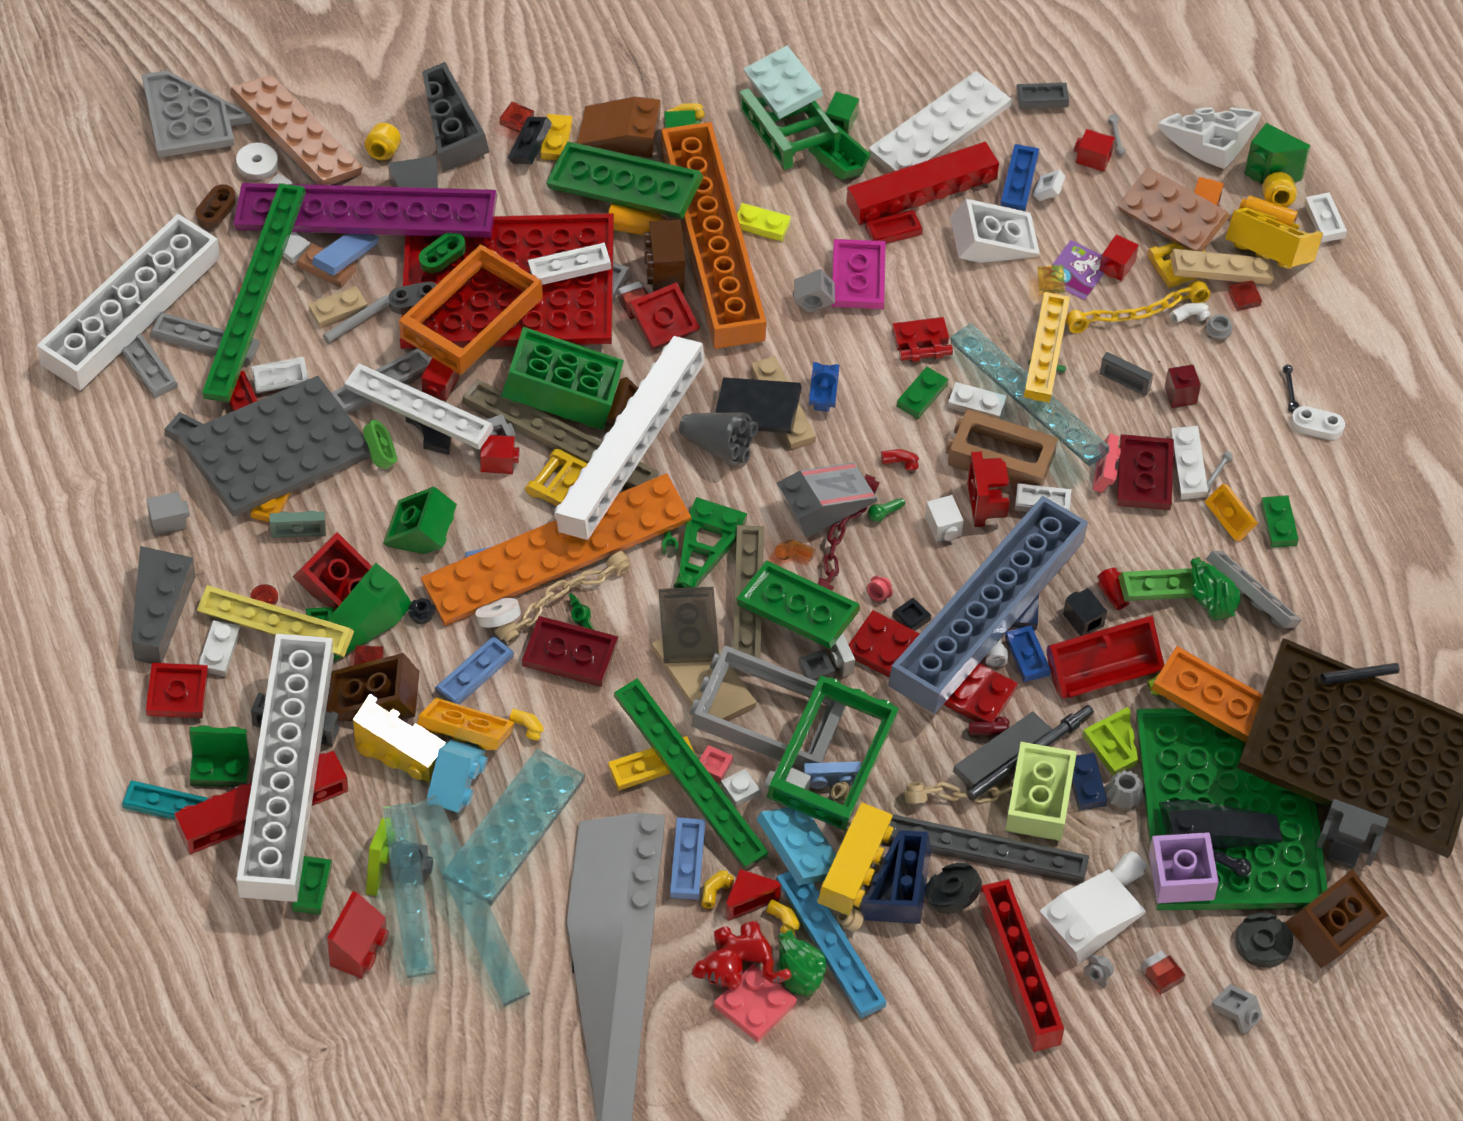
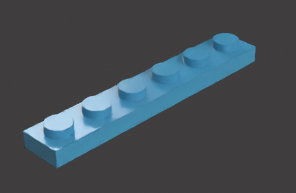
M790 871L777 876L776 881H779L781 891L816 948L825 955L827 966L859 1018H864L885 1008L887 1001L830 909L817 903L820 893L813 883L798 885Z

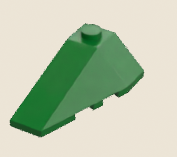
M375 563L327 621L348 627L354 631L345 654L346 656L351 651L394 627L409 610V605L412 602L398 580L379 564ZM334 654L333 663L341 659L342 656Z

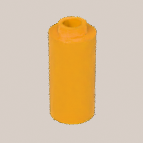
M1251 195L1247 199L1243 198L1239 209L1249 208L1277 217L1276 221L1290 227L1292 223H1296L1298 211Z
M613 203L609 209V213H614V230L644 235V232H649V221L667 220L661 214Z

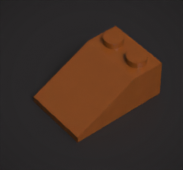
M634 96L585 106L577 144L626 155L652 158L660 123L661 100Z

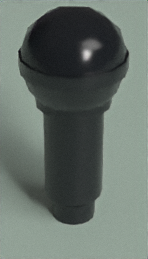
M1213 850L1215 862L1230 868L1237 877L1245 878L1250 875L1252 865L1248 859H1235L1221 851Z

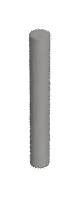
M383 296L323 334L324 340L327 343L332 342L389 306V296Z

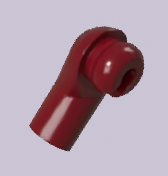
M999 716L994 722H970L969 734L970 736H998L1009 728L1010 721L1004 716Z

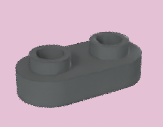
M423 282L395 288L388 297L391 310L397 314H406L437 284Z

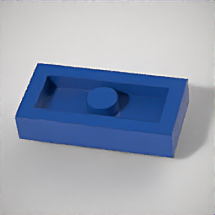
M1032 625L1007 631L1005 633V640L1023 682L1050 676V666Z

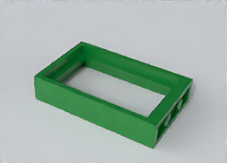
M820 676L769 785L766 798L846 831L894 725L899 708L887 700H879L869 696L861 689L845 686L837 679ZM824 697L881 720L844 805L786 781Z

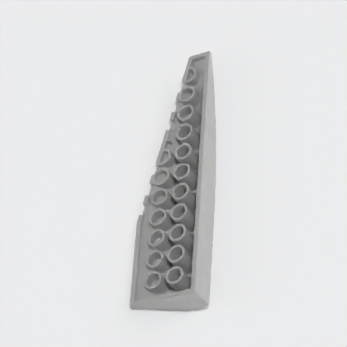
M636 812L579 822L567 915V929L597 1121H632L664 841L665 815Z

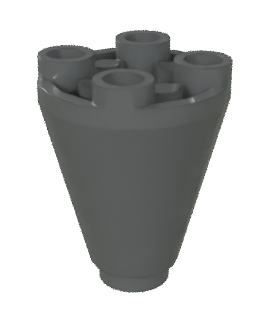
M743 412L685 414L679 425L681 435H684L686 439L729 465L748 462L751 455L750 446L752 438L755 437L758 431V423L752 421L751 416Z

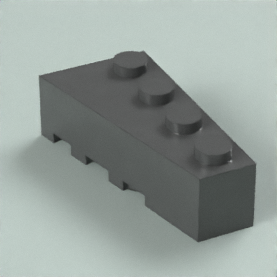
M446 62L422 71L442 172L489 153L485 133Z
M140 546L132 632V647L135 660L151 664L163 663L196 577L193 557Z

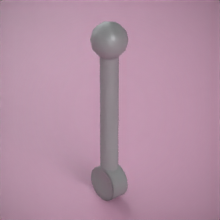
M1111 114L1108 122L1113 127L1117 147L1115 153L1118 156H1123L1125 149L1121 146L1117 126L1119 117Z
M1226 451L1223 453L1222 461L1208 479V493L1211 491V484L1225 464L1233 459L1231 452Z

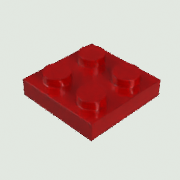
M677 282L632 300L629 303V307L651 350L669 344L673 336L683 338L698 332L700 329Z
M152 663L146 716L203 718L209 672L208 665Z

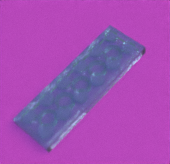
M536 749L443 872V879L492 906L585 781V774Z

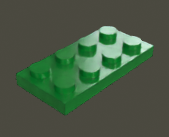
M767 560L736 598L738 606L829 649L832 648L860 611L859 603Z

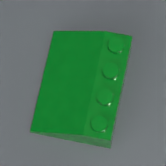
M523 327L501 397L534 407L540 411L558 415L564 419L583 423L588 427L603 430L612 406L624 360Z

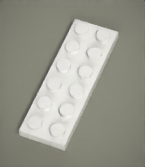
M975 71L870 146L868 152L870 157L890 173L942 156L1011 106L1012 99L979 72Z

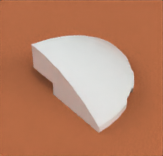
M1212 107L1194 109L1192 115L1184 117L1179 113L1171 115L1160 121L1158 128L1170 140L1194 157L1225 169L1240 153L1250 138L1261 117V112L1231 107L1229 111L1215 113Z

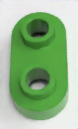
M378 420L370 421L363 428V436L368 444L371 460L377 467L389 469L397 462V454L387 428Z

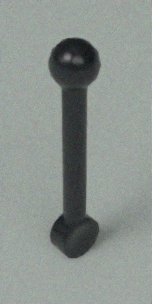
M1286 364L1283 367V372L1286 374L1290 398L1288 410L1294 412L1299 407V404L1295 401L1291 376L1293 367L1290 364Z

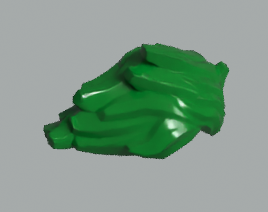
M1200 557L1193 558L1190 563L1192 566L1194 599L1208 610L1209 618L1214 621L1234 617L1240 603V590L1230 578L1218 571L1215 566L1202 561Z
M792 930L787 931L786 934H779L780 945L777 972L783 969L790 970L791 977L784 981V984L793 994L813 996L815 991L820 988L826 972L825 955L809 943L797 940Z

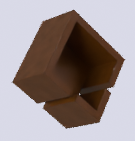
M681 220L649 221V232H644V261L647 264V268H650L646 269L647 285L652 284V291L654 292L677 282L682 293H684L685 254Z

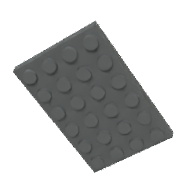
M315 376L178 435L180 445L233 517L371 457L363 434L319 376Z

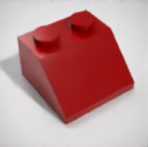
M352 891L329 933L327 943L330 967L362 979L366 970L372 969L376 960L375 953L379 946L383 947L385 945L389 930L386 927V917L355 891Z

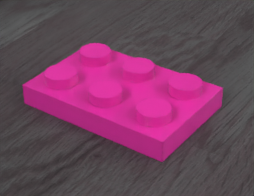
M834 239L832 280L835 282V303L831 307L884 309L886 241Z

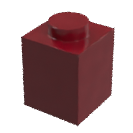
M1194 364L1168 368L1164 388L1171 408L1197 404L1201 383Z

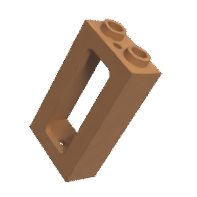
M967 409L963 419L958 418L954 429V433H956L955 439L950 438L947 444L946 454H949L948 465L969 471L971 452L982 451L983 459L1002 458V461L1006 462L1008 484L1017 486L1018 483L1043 486L1056 454L1059 437ZM972 431L1037 451L1041 454L1036 463H1029L968 444L966 440L969 432Z

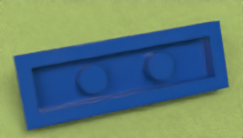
M1014 144L1000 206L1026 212L1040 148Z

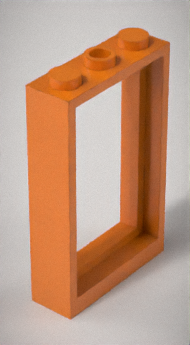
M480 244L399 319L400 338L462 375L543 298L542 281L534 274H529L519 268L514 262H509L499 256L494 250H489ZM483 267L523 291V293L462 349L422 323Z

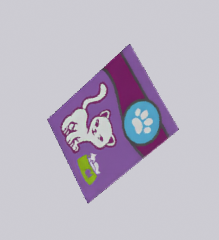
M1070 240L1042 279L1085 300L1104 275V272L1099 271L1102 255Z

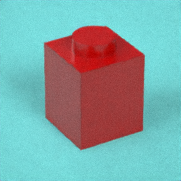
M1086 129L1083 137H1078L1074 146V152L1077 153L1076 163L1105 172L1113 153L1115 137Z
M1116 234L1101 256L1099 271L1104 272L1109 277L1123 281L1136 262L1139 244Z
M432 357L421 377L422 392L446 402L459 380V373Z
M489 435L481 447V472L513 474L514 463L519 464L520 447H515V436Z

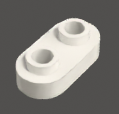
M1301 406L1294 410L1291 425L1299 433L1326 440H1336L1343 435L1345 421L1336 413Z

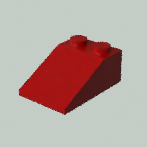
M336 532L292 577L314 598L327 607H333L335 612L372 568V565Z

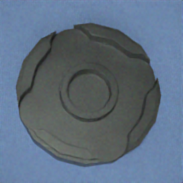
M957 862L941 868L943 872L938 875L935 873L930 878L926 886L925 896L931 907L939 913L951 914L965 909L977 899L981 891L982 880L978 872L968 863Z
M1259 912L1247 916L1239 925L1235 934V946L1239 955L1248 963L1257 967L1271 968L1280 965L1288 959L1293 947V933L1284 920L1282 922L1271 913Z

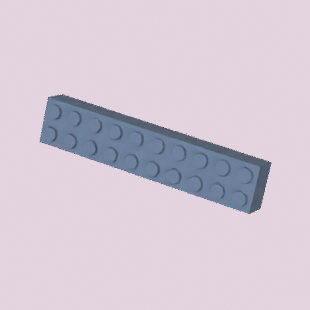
M1042 495L892 665L888 686L935 714L1084 543L1088 521Z

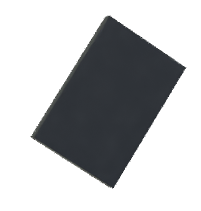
M723 377L715 413H747L751 416L752 421L758 423V431L792 433L802 386L798 382Z

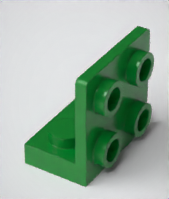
M207 725L190 727L189 736L192 750L190 785L216 787L247 785L250 767L247 730L234 726L227 728H214Z

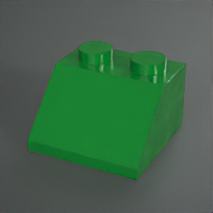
M1265 123L1251 141L1244 175L1263 184L1268 175L1274 172H1283L1291 176L1294 182H1299L1304 177L1311 145Z
M435 486L398 500L383 544L387 547L419 554H427L441 549L446 543V535L449 526L454 520L457 504Z

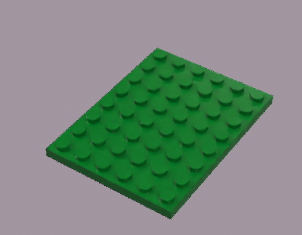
M1137 709L1136 723L1149 847L1153 836L1166 835L1159 803L1184 799L1277 815L1283 839L1282 843L1213 849L1235 859H1248L1252 865L1250 875L1245 878H1239L1230 868L1215 862L1219 883L1214 900L1157 903L1155 895L1156 910L1301 909L1327 889L1323 850L1316 847L1320 837V828L1315 801L1238 769L1237 765L1245 742L1187 709Z

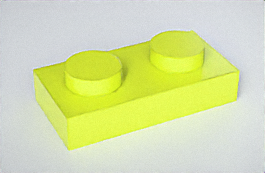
M741 203L737 213L742 231L782 242L791 220V216Z

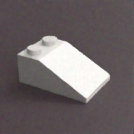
M965 199L950 216L960 259L984 263L1036 258L1040 255L1030 212Z
M1110 870L1063 892L1040 910L1042 924L1078 965L1146 913V910Z

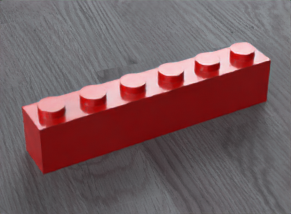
M985 141L848 186L846 204L858 225H862L868 221L895 215L913 207H920L925 203L943 199L949 195L964 192L982 184H989L997 180L999 161Z
M334 750L326 754H319L312 806L348 792L347 776ZM252 783L239 785L232 791L222 795H213L204 802L194 806H185L180 811L174 813L176 828L189 855L244 833Z
M1007 879L982 885L979 905L1032 1050L1036 1052L1060 1046L1065 1028L1010 880Z

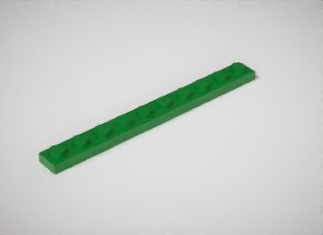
M279 183L202 391L204 399L230 402L306 192L303 186Z

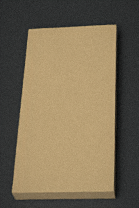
M697 621L652 643L653 651L691 707L694 700H700L703 692H700V688L705 676L711 677L713 670L710 669V665L715 653L721 654V650L701 621ZM728 667L708 713L726 721L756 708L755 699L732 667Z

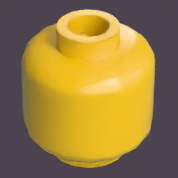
M383 122L377 123L366 136L364 142L365 149L371 157L377 160L385 161L391 159L400 146L401 135L393 125Z
M1274 172L1264 180L1262 193L1266 201L1288 208L1296 200L1297 188L1292 177L1287 173Z

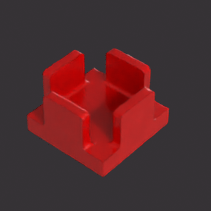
M982 451L971 452L967 479L974 527H985L986 519L1007 517L1010 504L1009 498L1002 497L1000 489L988 490L989 487L1008 486L1009 479L1006 462L1002 461V458L983 459Z

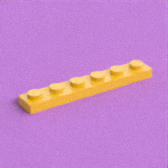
M1044 292L1024 398L1050 403L1070 297Z

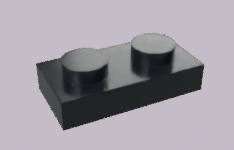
M527 117L508 156L512 164H533L552 125L548 117Z

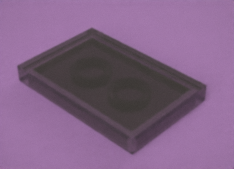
M714 587L658 589L664 664L711 662L715 653L719 654Z

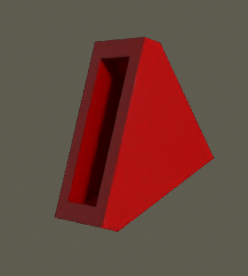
M740 869L726 902V919L730 921L767 906L771 900L779 901L781 893L779 881Z

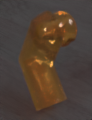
M791 539L778 544L774 552L779 560H788L799 556L811 561L816 549Z

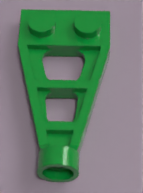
M696 497L689 512L691 520L686 522L679 575L673 585L679 594L684 596H692L700 583L735 544L737 525H745L747 513ZM700 528L722 535L721 539L714 546L697 542V532ZM692 551L709 557L702 567L689 563Z

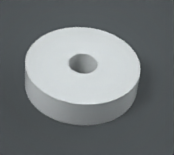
M264 143L248 144L239 150L236 157L238 172L248 180L262 181L268 179L275 174L278 168L276 151Z
M502 598L478 608L475 614L479 626L491 628L512 622L520 616L521 610L518 600Z

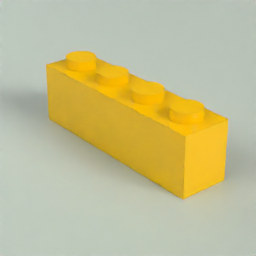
M863 802L860 803L822 885L817 903L850 916L854 906H860L865 894L862 887L864 884L869 886L875 869L871 867L873 863H880L885 850L881 845L883 842L889 843L894 831V827L890 826L892 814Z

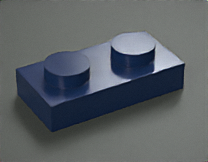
M1094 753L1076 755L1072 787L1079 810L1105 807L1108 800Z

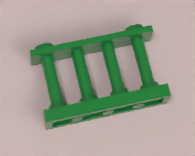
M749 88L740 91L741 112L784 170L793 167V156H795L796 152L825 142L829 144L835 153L839 152L840 129L837 125H833L815 100L779 119L774 112L765 111L763 107L769 105L763 97H755ZM803 112L809 117L782 128L774 123ZM814 127L820 132L793 143L785 138Z

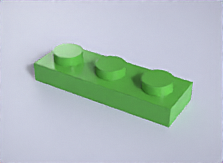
M1192 568L1122 572L1118 578L1124 601L1194 598Z

